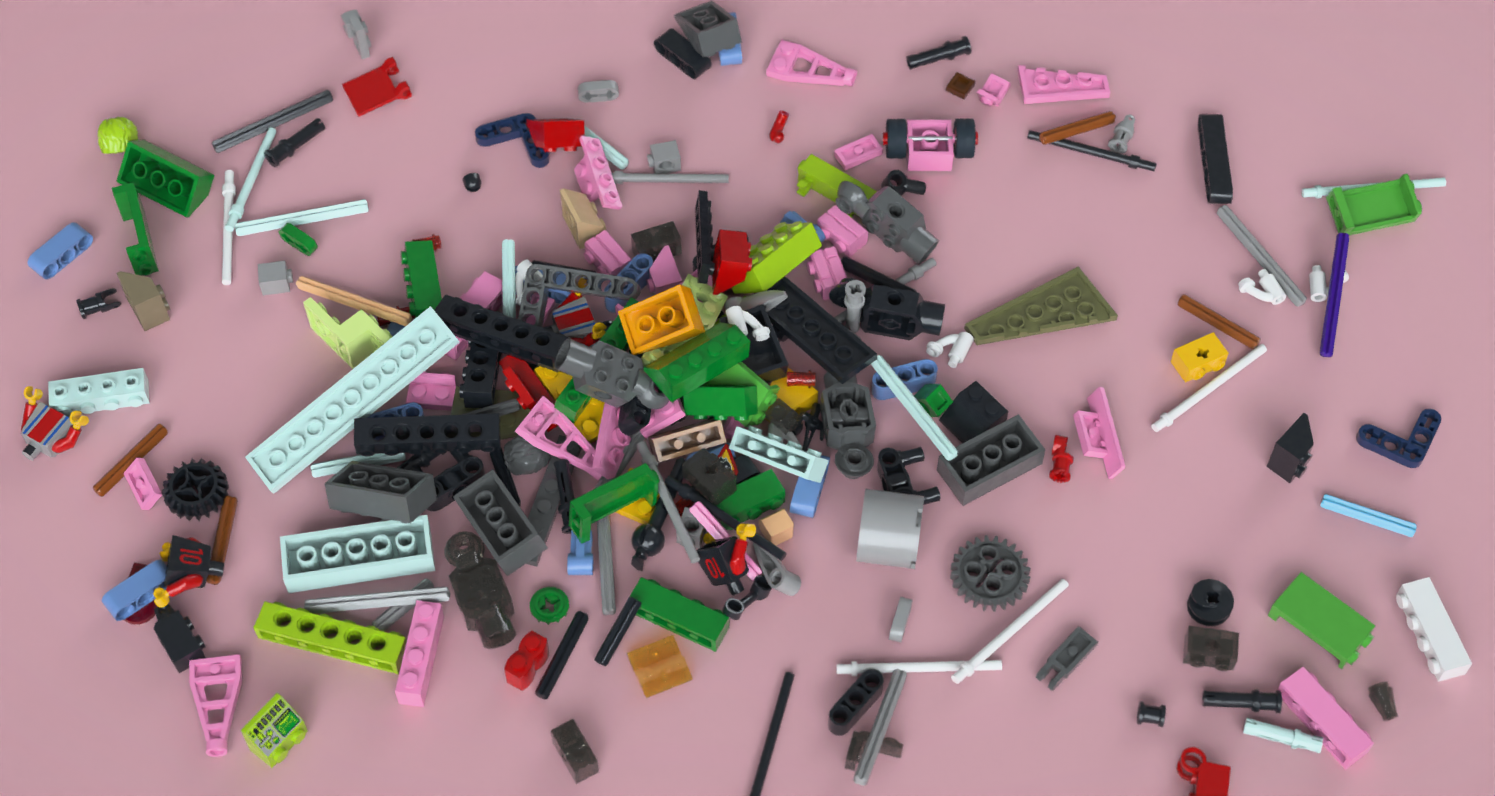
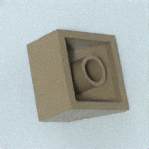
M122 271L116 273L124 294L144 331L170 320L167 311L171 309L160 284L155 286L150 277Z

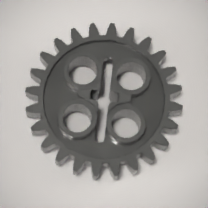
M985 535L984 542L975 537L974 545L967 541L966 549L959 547L958 554H954V562L951 563L950 570L952 572L950 579L954 580L953 588H959L957 595H966L965 603L973 600V608H976L978 604H982V609L985 611L989 605L993 612H995L997 605H1000L1005 610L1007 602L1014 606L1016 599H1022V592L1027 591V584L1030 581V576H1028L1030 567H1026L1028 563L1027 558L1021 559L1023 551L1015 552L1016 544L1008 547L1007 539L999 543L998 536H995L993 541H989L988 536ZM984 556H990L993 559L987 560L984 558ZM1009 570L1013 574H1005L1003 571ZM975 572L978 576H971L968 573ZM987 587H995L997 590L991 591Z

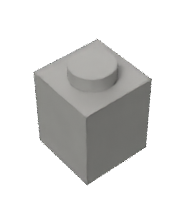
M285 261L258 264V279L262 295L290 292L293 274L292 269H287Z

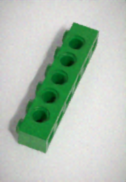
M630 298L624 308L634 305L639 301ZM618 315L600 341L626 352L629 344ZM572 378L556 399L554 408L567 416L574 424L592 397L576 391Z

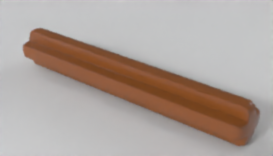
M1108 111L1040 133L1039 140L1042 144L1046 145L1115 123L1116 115L1112 111Z
M1183 294L1177 304L1179 307L1249 348L1255 349L1259 345L1261 339L1191 297Z
M157 424L93 486L95 493L103 497L125 476L124 472L136 458H143L168 434L167 429L163 425Z
M226 496L224 498L210 560L225 562L238 502L236 497ZM208 575L206 581L209 584L218 585L222 577Z

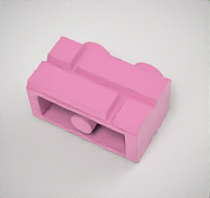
M836 205L817 220V226L822 229L825 240L830 241L836 247L837 252L844 253L848 257L855 254L868 241V231L848 214L842 212Z
M605 230L597 234L596 237L587 240L584 244V257L589 264L593 263L597 267L598 273L617 276L632 260Z
M833 246L824 250H817L810 255L809 262H807V270L809 275H814V289L816 293L821 294L824 301L829 300V293L832 288L839 284L842 279L847 278L837 249Z

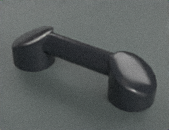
M757 576L750 588V593L741 600L735 598L728 599L723 606L725 615L733 620H739L744 609L755 600L765 599L772 589L765 576Z

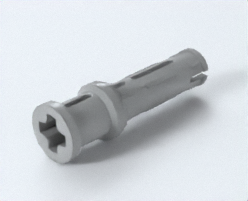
M852 280L845 286L844 304L847 307L845 327L848 329L850 327V330L856 333L860 329L861 308L865 304L866 286L859 280Z

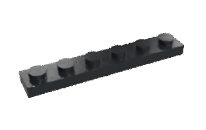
M699 190L695 205L698 283L707 284L709 275L713 276L715 262H712L714 256V249H712L713 237H711L713 229L711 224L712 212H710L711 201L708 200V191Z

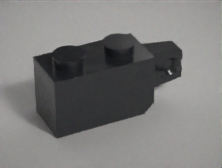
M169 604L154 609L158 621L153 629L178 673L189 668V660L206 658L202 651L206 646L199 634L194 637L191 630L195 628L188 616L183 618L179 610L175 611Z

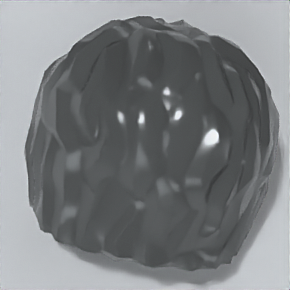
M518 435L505 444L503 458L505 459L507 469L513 475L518 476L537 473L543 467H546L551 454L534 447Z

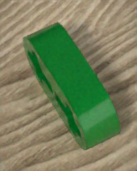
M286 223L278 231L280 237L286 243L306 256H310L318 248L317 243L312 237L290 223Z

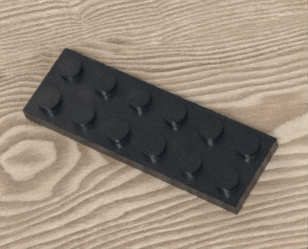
M785 276L767 290L785 291L788 296L784 301L767 312L770 322L841 384H844L877 360V353Z

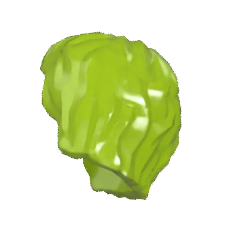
M116 116L115 118L105 119L99 125L97 131L98 145L102 153L116 154L125 152L128 141L138 140L137 127L125 117Z

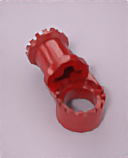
M1055 435L1051 453L1054 464L1053 469L1049 472V478L1057 483L1059 481L1060 483L1070 481L1071 475L1069 470L1070 465L1073 464L1074 457L1065 451L1068 437Z

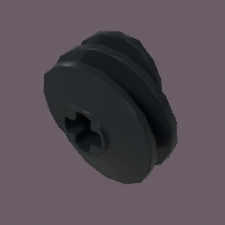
M1213 579L1201 580L1196 583L1187 601V611L1191 618L1204 626H1217L1224 623L1229 618L1234 607V598L1231 590L1225 584Z

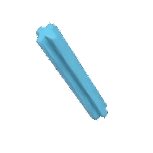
M1325 494L1321 501L1322 508L1409 537H1413L1416 532L1417 525L1415 523Z

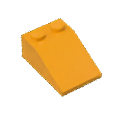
M681 284L618 311L631 354L634 356L688 340L705 332L691 288Z

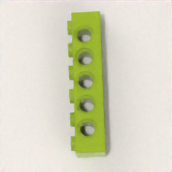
M264 601L253 627L259 639L395 674L400 672L407 643L406 637L398 632L387 633L380 631V629L374 626L364 627L357 625L351 620L340 621L333 619V617L327 614L316 615L304 608H289L280 602L269 603ZM290 621L288 625L280 626L283 622ZM314 627L311 631L304 632L306 628ZM332 633H337L335 637L327 638L328 635ZM355 639L361 640L357 644H351V642ZM384 645L382 649L374 650L376 646Z

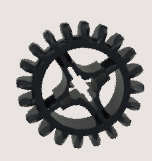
M201 458L196 463L194 459H191L190 464L182 461V467L177 468L174 466V473H167L168 480L163 481L164 489L162 490V495L166 506L169 507L173 514L176 513L180 519L185 516L190 521L195 516L200 521L202 515L209 518V512L214 511L218 513L217 506H222L224 498L228 496L229 484L227 477L218 465L215 466L211 460L206 463ZM193 485H195L196 489L198 490V494L194 490Z

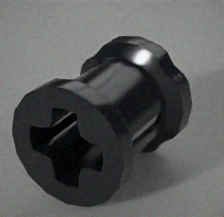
M1140 701L1137 711V724L1141 725L1144 722L1158 724V727H1163L1166 705H1161L1160 707L1145 705L1144 702Z

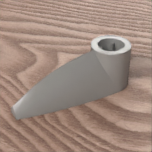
M771 290L758 292L744 298L732 297L725 302V309L727 310L732 306H740L742 310H747L764 305L766 312H768L788 296L785 291Z
M753 542L758 562L769 586L788 596L795 595L801 587L800 577L787 571L779 559Z

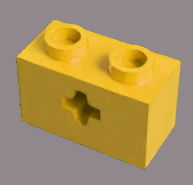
M1212 332L1174 349L1171 363L1186 383L1193 379L1198 380L1208 372H1216L1225 366L1229 353L1215 333Z

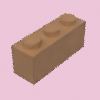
M714 418L648 437L652 455L655 456L657 462L727 443L721 420H714Z

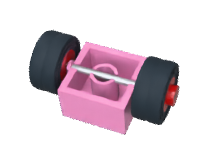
M971 118L955 119L953 134L951 120H907L906 127L905 119H887L886 132H883L882 142L883 145H886V156L889 159H903L906 156L907 150L908 171H952L953 156L955 158L974 157L975 145H978V132H975V122Z

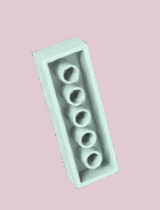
M427 515L418 516L412 523L387 520L280 537L283 581L288 593L435 571L431 528Z

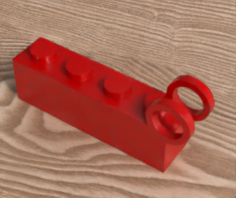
M1186 748L1180 756L1176 769L1181 778L1190 781V784L1194 785L1193 793L1189 792L1188 796H1228L1231 767L1207 762L1206 755L1199 748ZM1188 753H1196V754H1198V755L1201 757L1202 763H1201V761H1200L1197 757L1192 756V755H1186V754H1188ZM1185 761H1193L1198 767H1190ZM1181 766H1182L1183 769L1186 770L1187 772L1192 773V775H1187V774H1185V773L1182 771Z

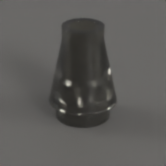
M1381 682L1369 687L1370 694L1368 696L1383 720L1389 721L1397 718L1398 714L1393 688L1389 687L1388 682Z

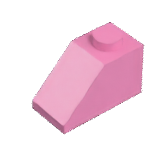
M669 245L663 247L649 269L650 279H647L646 282L649 292H653L654 295L673 288L682 282Z

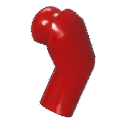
M779 110L769 133V138L771 141H775V143H781L784 140L782 131L789 114L783 110Z

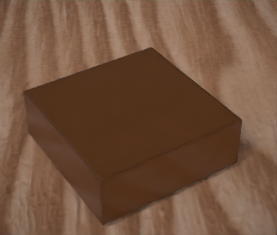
M956 72L947 84L946 91L965 100L975 86V80Z

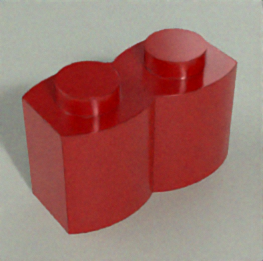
M534 631L528 632L522 638L518 651L514 652L505 664L504 670L508 684L523 691L532 683L535 671L540 669L548 659L549 648L547 638Z

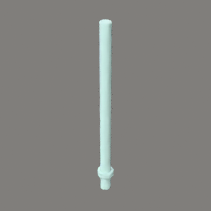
M1445 178L1412 180L1415 189L1446 186ZM1378 183L1330 187L1315 185L1314 188L1302 189V197H1315L1319 199L1322 196H1327L1332 188L1341 187L1342 191Z

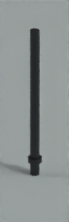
M786 672L784 675L750 796H761L795 675L793 673Z

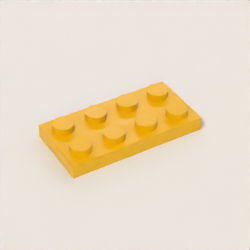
M541 366L534 369V373L555 402L573 378V376L561 371L555 372ZM595 398L591 399L574 423L575 427L590 444L598 439L604 402Z

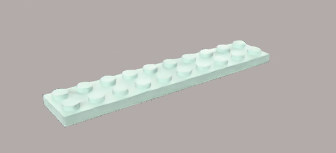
M430 306L245 456V458L268 489L274 494L354 429V418H368L460 343V341Z

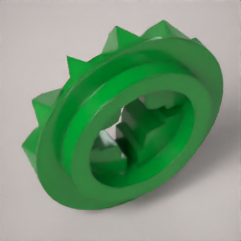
M545 587L538 590L530 600L532 616L538 622L542 621L548 625L551 622L559 623L560 619L567 615L569 609L567 595L555 587ZM545 599L551 605L555 604L554 612L550 611L548 608L544 609L546 608Z

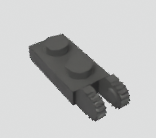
M1077 627L1048 658L1047 663L1038 672L1036 678L1039 681L1043 680L1053 668L1058 674L1050 681L1048 688L1052 691L1055 690L1063 679L1067 678L1098 645V641L1082 628Z

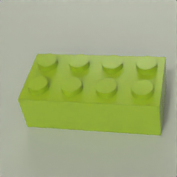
M812 222L779 223L774 227V231L762 236L759 239L760 242L752 245L749 255L752 258L751 271H747L745 281L732 287L734 294L767 291L818 250L822 244Z

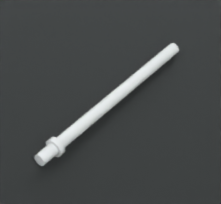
M1260 344L1170 412L1161 414L1160 419L1151 425L1152 429L1158 432L1165 426L1169 427L1172 425L1173 420L1267 351L1266 346Z
M1061 579L974 657L968 662H963L960 665V669L951 676L952 680L958 684L966 676L970 677L974 674L975 668L1069 586L1068 582L1065 579Z
M984 660L974 671L1002 670V660ZM851 661V664H836L837 674L857 676V674H863L869 669H876L881 673H893L896 669L906 673L958 671L960 665L968 661L857 664V661Z

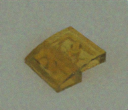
M674 635L626 654L646 699L693 680Z

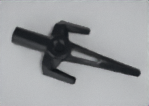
M819 403L812 405L810 414L807 412L800 413L796 423L797 426H800L802 421H805L806 431L802 450L806 452L816 429L820 430V441L824 439L823 422L818 419L820 415Z

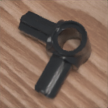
M899 170L891 171L881 184V188L890 186L900 196L905 192L923 195L926 190L925 182L907 179V175ZM890 180L895 181L897 186H894Z

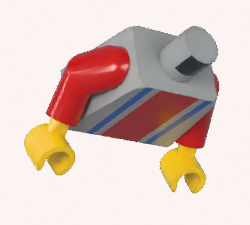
M581 278L578 282L579 288H585L588 285L586 284L587 280ZM571 292L552 312L553 325L543 327L546 330L561 333L588 347L599 341V338L601 339L606 332L604 329L607 328L602 322L595 323L585 296L582 297L581 293Z
M27 386L24 389V396L29 401L25 403L21 434L28 445L24 448L22 454L33 461L40 452L49 457H55L57 454L73 448L81 434V426L87 425L89 418L83 416L81 411H73L70 417L42 402L37 404L36 400L42 398L43 392L41 389H35L33 396V387Z

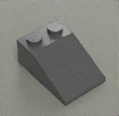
M712 0L674 14L675 20L695 51L703 57L714 56L718 51L732 49L735 45L742 43L737 19Z

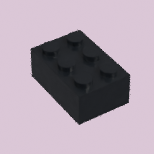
M764 305L744 310L753 315L763 327L770 329V337L764 341H756L752 334L754 329L745 322L748 330L747 338L750 340L749 357L741 362L766 383L787 377L789 364ZM727 316L719 318V323H728Z

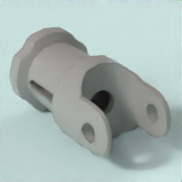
M1126 115L1124 120L1116 125L1114 137L1108 143V147L1112 152L1120 154L1127 151V143L1134 134V116Z

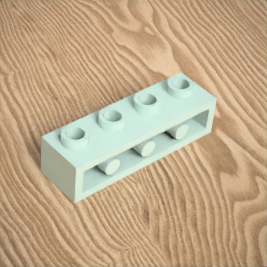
M144 368L48 382L49 407L66 416H70L73 411L91 414L95 411L116 410L123 407H138L143 404H150L149 382Z
M750 425L748 429L736 427L729 449L807 480L821 483L829 460L821 458V452L808 448L807 452L801 450L802 445L789 440L787 444L782 443V437L768 433V436L762 435L763 430Z

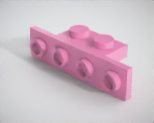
M581 136L579 139L585 156L574 168L581 193L586 194L590 202H595L599 198L603 208L620 210L622 203L600 140L598 138Z
M1098 387L1087 398L1090 412L1078 410L1073 417L1083 455L1103 458L1108 479H1113L1125 468V463L1105 389Z

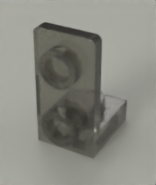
M853 731L846 756L845 769L855 771L870 732ZM884 738L878 753L901 758L903 744L893 738Z

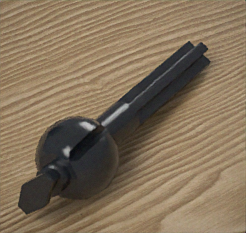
M684 458L677 459L670 475L682 483L690 463L685 461ZM665 484L674 501L677 491ZM659 497L648 524L638 526L632 533V547L636 552L632 557L631 565L639 571H643L644 561L647 560L648 556L653 557L657 555L664 547L665 537L661 528L668 512L661 497Z

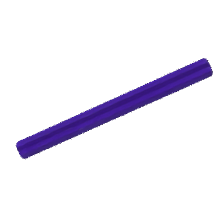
M1338 233L1336 236L1320 346V355L1322 357L1333 356L1350 239L1348 233Z

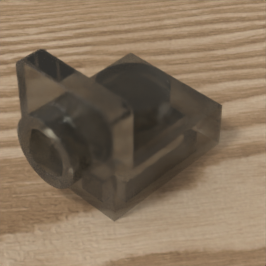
M780 398L765 412V418L785 435L788 432H792L798 426V420L801 418L794 409L790 408Z

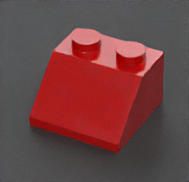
M570 118L526 120L535 147L544 148V152H557V148L564 147V151H577V147H582L579 138L585 136L584 120Z
M719 229L712 261L715 262L712 276L713 295H718L745 281L747 271H751L752 258L749 257L751 242H747V232Z

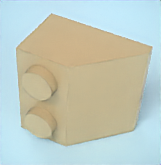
M564 188L560 190L562 216L579 249L585 248L584 244L587 240L596 237L597 234L606 230L604 220L598 218L595 203L593 201L590 202L586 194Z

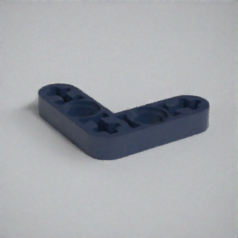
M523 113L477 127L475 130L476 142L480 146H492L521 137L529 160L534 167H545L550 161L549 152H544V148L535 147L534 143L527 141L532 136L530 131H527L526 120L536 119L530 113ZM503 127H510L512 129L508 133L500 131ZM537 150H539V153L543 158H538V156H536Z
M1434 409L1423 410L1408 440L1374 425L1365 424L1359 429L1356 440L1363 448L1406 467L1417 468L1423 462L1442 418ZM1428 418L1432 419L1429 428L1424 427ZM1367 433L1371 435L1370 439L1365 438ZM1415 435H1424L1427 438V442L1417 441ZM1391 442L1395 444L1397 449L1388 450L1384 443ZM1411 453L1416 455L1415 459L1410 458Z

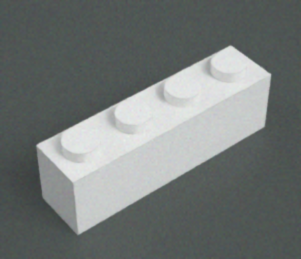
M1430 577L1402 584L1396 595V601L1407 617L1408 627L1414 631L1417 637V645L1420 651L1424 652L1428 660L1430 672L1435 675L1438 682L1465 675L1472 662Z

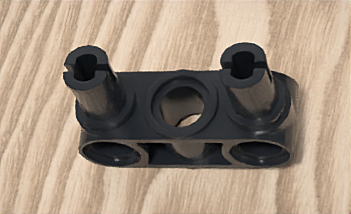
M921 447L903 452L893 448H884L879 452L877 471L884 491L924 496L923 505L937 502L941 499L937 486L918 492L912 488L905 466L924 461V452Z
M449 451L458 464L434 477L437 500L427 510L438 511L455 501L454 495L484 476L482 460L468 453ZM418 465L410 469L411 471L423 472ZM477 470L475 473H469L470 471Z

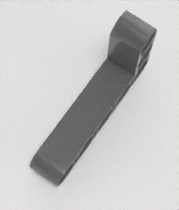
M533 264L526 271L518 319L526 322L529 316L534 315L536 318L534 325L542 327L549 289L629 301L630 298L637 299L639 297L641 288L636 281L627 277ZM542 270L543 278L540 281H535L534 273ZM564 273L566 275L565 282L557 285L556 277ZM582 277H588L589 280L585 288H579L578 285ZM605 280H610L611 288L603 292L601 284ZM627 284L634 285V291L630 295H625L623 292ZM533 293H538L540 296L536 304L530 303V296Z

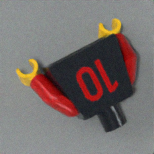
M739 524L736 528L737 535L740 536L739 539L733 536L715 540L707 532L703 536L705 545L696 550L700 557L698 562L711 584L714 586L726 584L732 596L744 590L739 578L749 572L745 560L748 545L746 538L755 535L756 526L754 524Z
M173 535L171 543H164L162 545L163 551L159 552L162 560L167 562L164 581L166 590L160 587L156 588L153 592L155 596L154 602L158 607H164L170 601L169 596L174 597L190 589L205 587L208 575L222 577L225 562L210 560L212 548L209 545L203 544L193 537L182 538Z

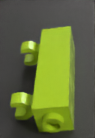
M813 154L806 160H802L797 168L799 181L797 187H799L797 194L805 197L811 188L836 203L838 187L842 181H849L859 186L868 200L877 192ZM851 212L848 215L852 218L856 213Z

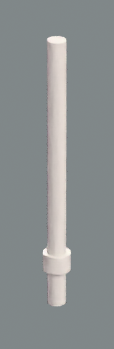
M226 170L225 184L222 186V195L224 196L222 284L230 285L232 231H227L225 226L229 219V211L233 205V197L236 195V186L234 185V172Z

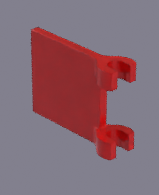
M393 57L386 59L380 67L342 84L358 117L396 99H408L413 96L406 81L399 83L396 88L394 87L389 75H395L400 71Z

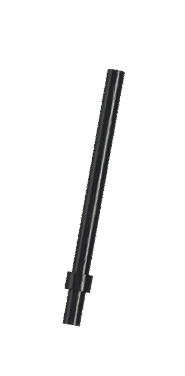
M1029 130L1027 139L1041 142L1039 140L1040 133ZM1066 139L1049 143L1050 145L1127 164L1129 168L1133 169L1142 168L1155 172L1157 163L1140 159V156H1127Z
M671 475L665 479L664 483L679 492L678 495L686 501L691 500L694 503L700 501L713 516L736 530L739 524H743L696 493L695 488L689 484H683ZM755 533L753 537H747L780 561L787 555L785 551L758 533Z

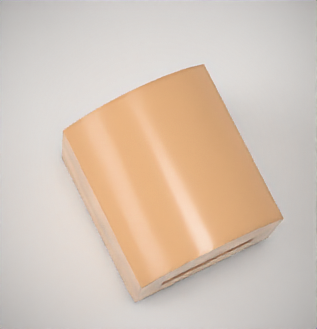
M784 508L758 521L759 528L765 539L776 546L793 537L794 523Z

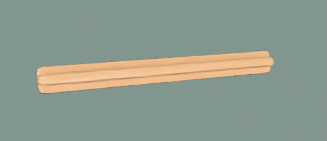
M300 276L296 281L298 289L358 310L362 309L366 313L403 326H407L412 322L411 314L304 276Z

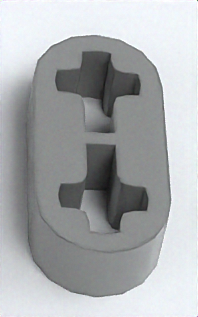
M613 80L584 82L578 86V98L586 103L611 101L619 96L618 84Z
M900 597L889 640L902 642L912 607V599Z

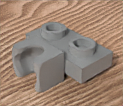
M357 10L343 13L341 18L345 24L343 27L349 38L353 37L354 44L362 59L370 57L368 48L371 47V43L366 35L368 29L365 22L362 21Z

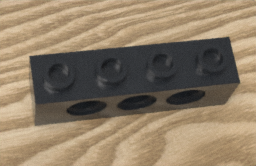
M468 341L470 350H466L465 362L468 365L463 367L462 378L465 382L460 384V398H464L465 408H484L494 405L500 367L498 362L501 360L502 352Z

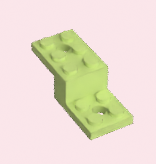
M688 273L682 285L691 288L704 330L706 331L714 326L728 296L723 293L713 295L710 285L698 283V278ZM694 337L645 352L641 357L643 367Z
M311 297L303 302L310 328L352 369L392 338L387 329L382 330L378 326L377 320L371 314L367 315L362 309L341 324L335 316L331 317L327 314L328 312L322 303H316Z

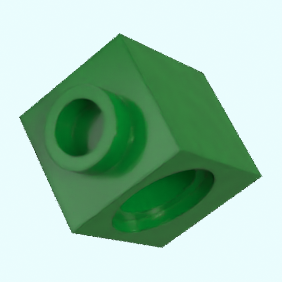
M925 384L914 395L930 417H939L953 403V400L941 384Z

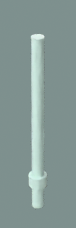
M268 128L237 201L231 206L229 219L225 226L227 231H233L237 221L242 218L245 211L243 207L265 159L264 151L270 148L277 132L274 128Z

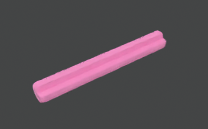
M700 501L690 508V512L715 540L732 537ZM745 553V560L749 568L747 575L751 580H755L757 576L762 574V569Z

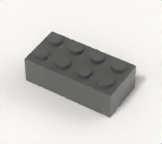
M1018 414L955 447L958 451L956 458L948 461L942 454L939 455L937 471L962 506L1040 466L1043 463L1045 448Z
M351 461L324 483L329 509L339 510L344 513H356L361 516L378 517L383 520H395L402 523H412L437 500L433 474Z
M493 469L453 496L507 576L548 549Z

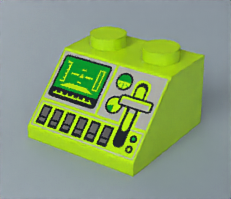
M278 693L241 729L250 751L271 768L277 763H281L288 755V751L295 744H299L305 738L308 731L304 720Z

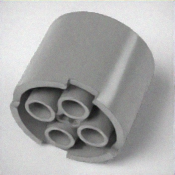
M865 489L856 562L915 569L924 496Z

